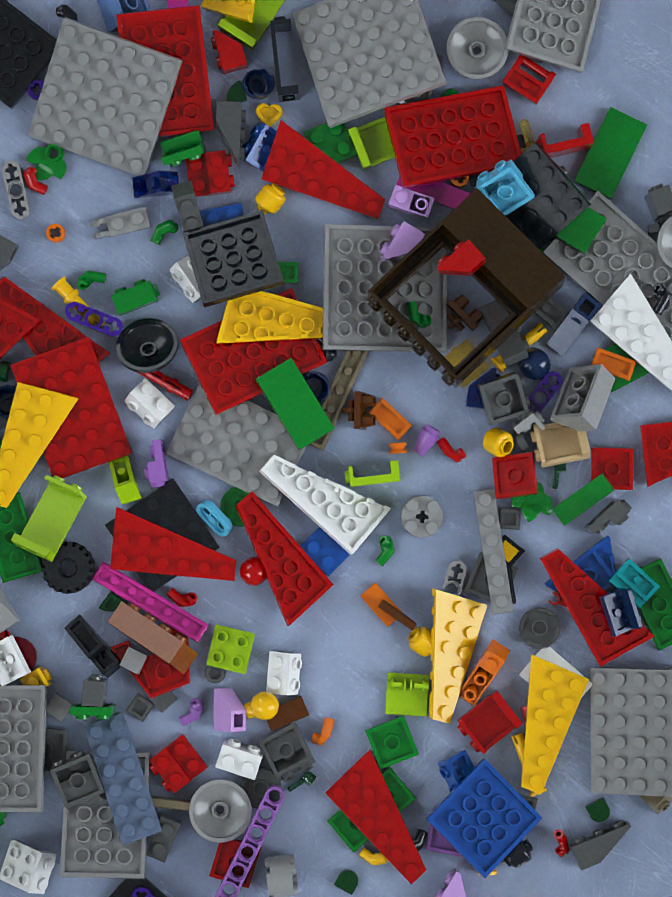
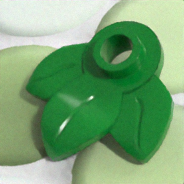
M49 144L46 148L36 147L26 158V161L37 165L36 177L39 181L46 180L53 174L58 179H62L67 169L66 163L63 160L65 155L64 149L55 144ZM53 150L58 151L57 157H51Z
M537 482L538 494L512 498L511 506L515 508L521 507L527 522L534 520L540 512L546 515H550L552 512V500L544 493V488L539 482Z

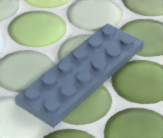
M121 713L109 717V719H103L84 726L122 845L163 832L124 714Z

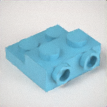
M511 159L507 162L501 160L495 165L493 171H484L477 177L476 188L505 216L535 198L534 192L524 181L523 174Z

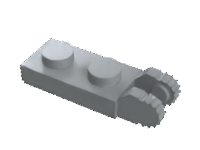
M146 207L106 216L104 219L90 222L91 227H99L105 224L108 226L109 231L97 232L93 235L95 240L109 236L112 238L151 228Z

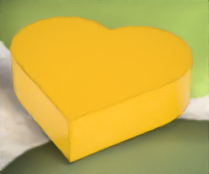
M261 103L256 107L257 117L262 123L270 127L283 114L282 108L278 104L269 106L266 103Z

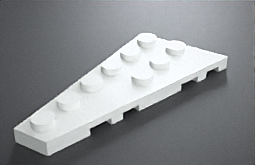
M630 274L589 322L672 391V341Z
M273 455L259 470L263 476L350 555L359 548L391 509L333 481L321 478L311 471L299 468L297 465L276 455Z

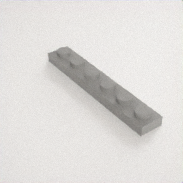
M494 489L474 492L492 613L497 615L514 612Z

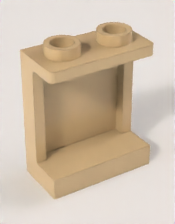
M533 423V428L529 431L532 443H536L537 449L534 450L536 462H540L541 468L590 458L591 451L586 431H578L558 423L545 424V429L541 430L536 423Z

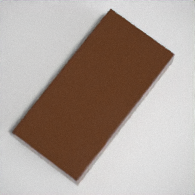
M382 600L378 605L380 609L413 631L416 627L414 620L387 601Z
M302 696L279 705L277 714L273 718L266 720L271 731L309 716Z

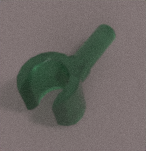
M566 463L554 465L553 489H557L560 472L566 471Z
M307 771L301 779L288 787L289 792L304 782L310 786L315 781L316 776Z

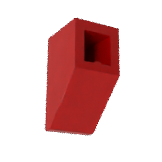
M214 30V37L210 39L213 50L218 49L219 57H216L218 69H223L224 74L248 68L242 44L220 31Z
M468 239L466 242L461 241L454 248L455 252L450 256L445 255L438 261L439 266H437V270L440 274L471 276L486 263V258Z

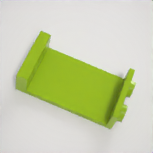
M255 0L252 23L226 16L218 23V29L251 50H254L269 27L270 21L274 19L285 0Z
M46 475L44 479L49 483L21 536L14 533L11 541L16 546L52 562L87 496L82 492V487L74 483L70 486L64 483L65 480L59 476L54 475L50 477Z

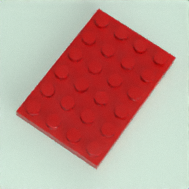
M200 5L116 14L119 37L183 60L159 136L184 134L195 130L200 132L214 130Z
M504 85L385 107L383 110L403 189L481 174L484 171L491 172L501 160L507 162L511 159L514 161L521 155Z
M292 288L277 294L298 301ZM222 320L180 339V343L215 415L262 394L263 392L255 379L292 358L302 375L328 363L316 338L216 344Z
M89 336L10 365L17 383L21 382L79 398L43 452L52 477L56 475L65 478L132 453Z

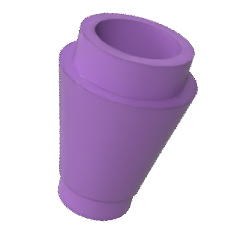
M428 424L424 428L422 427L414 451L424 456L440 438V431Z

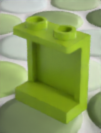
M385 117L357 128L355 126L348 129L363 170L395 158Z
M398 460L389 461L390 474L354 478L353 468L348 466V470L344 471L345 481L350 483V487L399 482L401 480Z

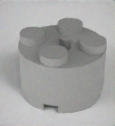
M417 496L410 499L402 508L401 522L405 530L411 535L420 538L429 537L435 534L441 527L443 512L440 505L434 499L427 496ZM421 511H424V514L428 516L427 519H424L423 523H420V519L416 518V515L420 514Z
M294 854L265 857L269 897L298 895Z

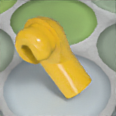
M363 847L358 855L373 866L386 864L389 861L381 852L373 854L365 847Z

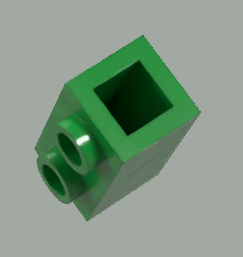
M145 279L135 282L134 287L129 289L126 286L116 289L114 291L115 294L111 295L118 315L123 316L158 302L157 296L160 293L156 284L152 285L150 280L146 282Z

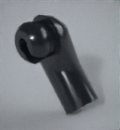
M63 4L56 8V15L58 17H67L78 22L77 13L68 5Z

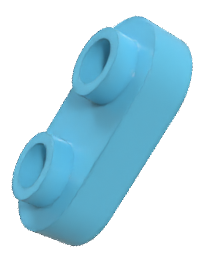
M203 500L197 506L198 516L217 535L224 537L232 531L231 520L215 503Z

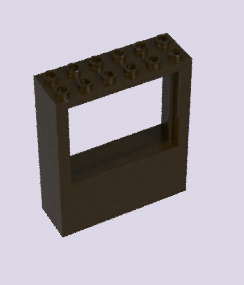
M476 188L368 290V305L376 313L379 311L384 316L383 320L388 326H394L399 331L397 334L403 341H409L413 345L412 349L418 356L421 357L423 355L428 360L426 363L433 371L438 370L443 375L441 378L448 386L453 385L457 388L563 286L566 276ZM469 239L486 258V263L471 276L510 315L454 367L388 299L439 250L444 248L451 255L455 252L454 248L461 241L466 242Z

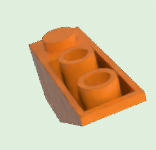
M492 639L462 685L459 697L475 706L505 663L510 649Z

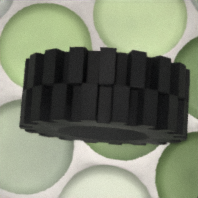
M63 542L52 562L46 559L42 560L43 568H41V571L44 574V581H47V585L55 589L54 591L63 594L81 591L92 581L95 572V561L91 556V552L85 546L76 542ZM69 559L76 564V571L73 575L66 576L61 572L60 565L64 560Z

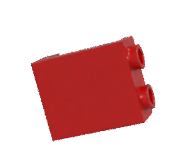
M589 123L580 125L577 130L578 138L548 145L545 134L542 133L536 140L551 158L590 149L594 143Z
M494 690L457 720L460 724L457 726L464 737L468 734L473 740L470 742L471 746L477 753L481 751L483 754L508 733L523 724L497 690Z

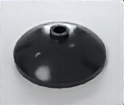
M153 318L141 319L129 324L120 333L116 342V352L120 362L128 369L139 373H149L164 368L174 359L178 350V338L174 329L168 323Z

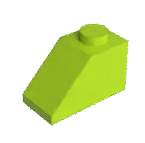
M126 455L109 461L114 487L121 504L141 499L139 486L129 456Z

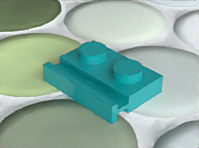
M630 558L608 580L617 589L630 588L635 596V604L639 609L660 587Z

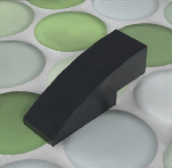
M80 614L64 627L103 676L109 678L121 667L119 666L121 663L120 659Z

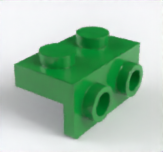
M199 130L160 142L163 151L161 159L164 166L168 164L170 167L182 163L181 160L187 158L190 161L196 160L205 151Z

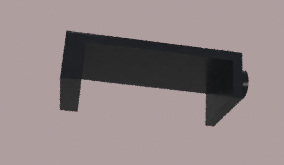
M285 16L275 17L274 21H270L278 100L279 102L299 100L298 85L281 87L275 35L278 32L292 31L291 20L286 19Z

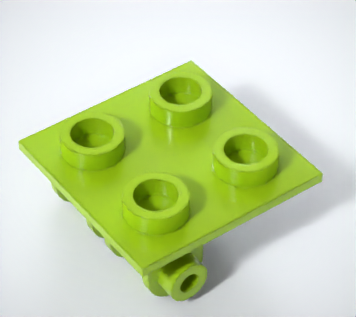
M215 624L206 665L246 674L255 634Z
M387 672L385 714L427 716L429 675Z

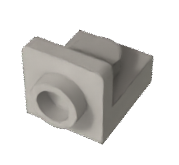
M529 408V413L519 416L511 423L517 434L527 432L534 422L541 430L545 429L544 417L538 410L534 412L531 408Z

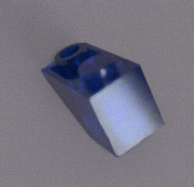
M157 171L132 178L134 198L173 194L171 186L179 184L178 172Z
M492 368L468 386L465 407L484 410L477 385L499 377L500 374L496 373L497 368Z

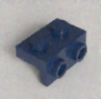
M618 588L599 597L611 636H618L631 629L643 627L641 615L635 604V596L630 588Z

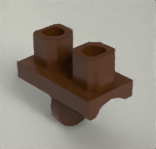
M463 294L447 304L458 316L456 318L452 313L447 316L452 322L448 327L452 329L456 326L462 331L465 328L460 322L462 320L474 331L478 327L477 324L482 319L483 314L475 308L467 315L463 309L470 301Z
M354 391V400H349L348 408L342 409V413H348V421H354V429L366 430V427L376 426V416L374 414H366V407H375L376 396L361 391Z

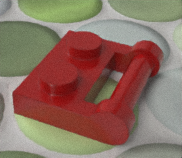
M520 54L502 83L537 105L555 78L556 73L553 71L549 72L527 56ZM521 64L545 78L544 83L520 69Z

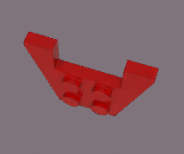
M170 627L173 636L178 633L187 640L185 644L189 646V637ZM125 641L111 647V649L122 661L128 647H132L130 641ZM155 654L147 657L139 675L130 671L151 699L191 684L190 667L183 674Z

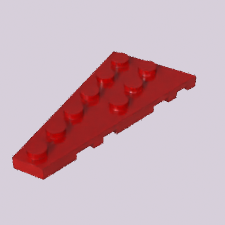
M280 121L261 178L262 180L379 219L385 198L355 177L317 146L309 142L284 121Z
M6 277L0 280L1 300L40 319L23 337L35 355L87 337ZM91 340L99 362L111 354Z
M672 422L640 425L647 487L672 476Z
M116 507L110 569L235 581L237 560Z
M558 548L540 557L542 564L600 667L654 637L644 626L640 629H631L618 636H611L599 598L607 594V592Z
M370 749L325 793L412 885L427 869Z

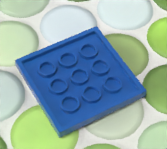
M482 759L426 818L483 878H486L542 819L537 811L485 759Z

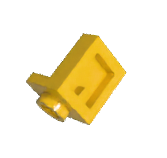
M42 666L19 679L22 685H45L48 687L52 684L50 672L47 668L43 669Z

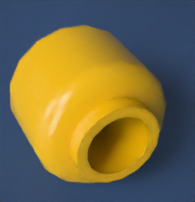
M274 183L271 185L265 184L255 197V201L258 204L257 209L259 211L263 210L265 215L267 213L276 214L286 201L285 191Z
M491 428L484 435L483 447L494 456L504 457L514 447L513 436L501 428Z
M425 626L414 628L408 636L409 647L420 656L427 657L432 651L431 630Z

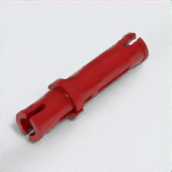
M159 370L150 373H139L167 389L168 393H174L186 401L193 394V389L178 382L177 378L172 379Z

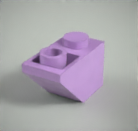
M395 185L388 207L406 214L428 218L435 198Z
M405 221L399 225L396 223L390 232L392 235L389 243L386 241L380 250L382 253L380 259L384 261L406 255L423 239L425 233Z
M232 688L214 689V731H246V709Z
M458 869L448 873L444 880L446 883L443 890L439 889L434 896L466 897L461 874Z

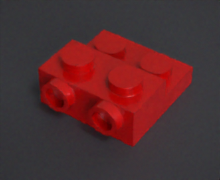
M226 150L205 152V154H201L200 158L192 161L189 158L185 159L188 181H192L196 197L232 193L231 187H235L234 176L229 175L228 167H232L231 155H227Z
M184 734L149 760L151 762L149 765L151 771L155 775L160 774L163 778L161 783L168 792L172 790L173 793H176L208 768Z

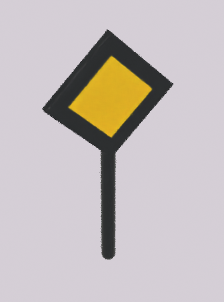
M504 535L502 542L512 603L516 604L511 567L525 550Z

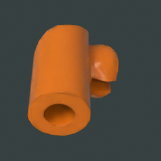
M325 717L321 733L314 732L311 742L317 744V746L323 745L331 736L335 720Z

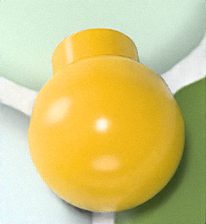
M266 691L254 695L250 702L244 704L246 716L249 719L256 717L260 720L273 718L279 709V702L276 696Z

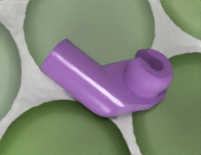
M192 699L190 701L189 713L179 717L183 726L201 718L204 706L200 699Z

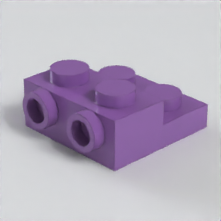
M159 439L152 440L153 445L149 446L150 456L155 458V461L147 462V467H144L145 479L150 481L151 488L165 486V482L169 481L164 442Z

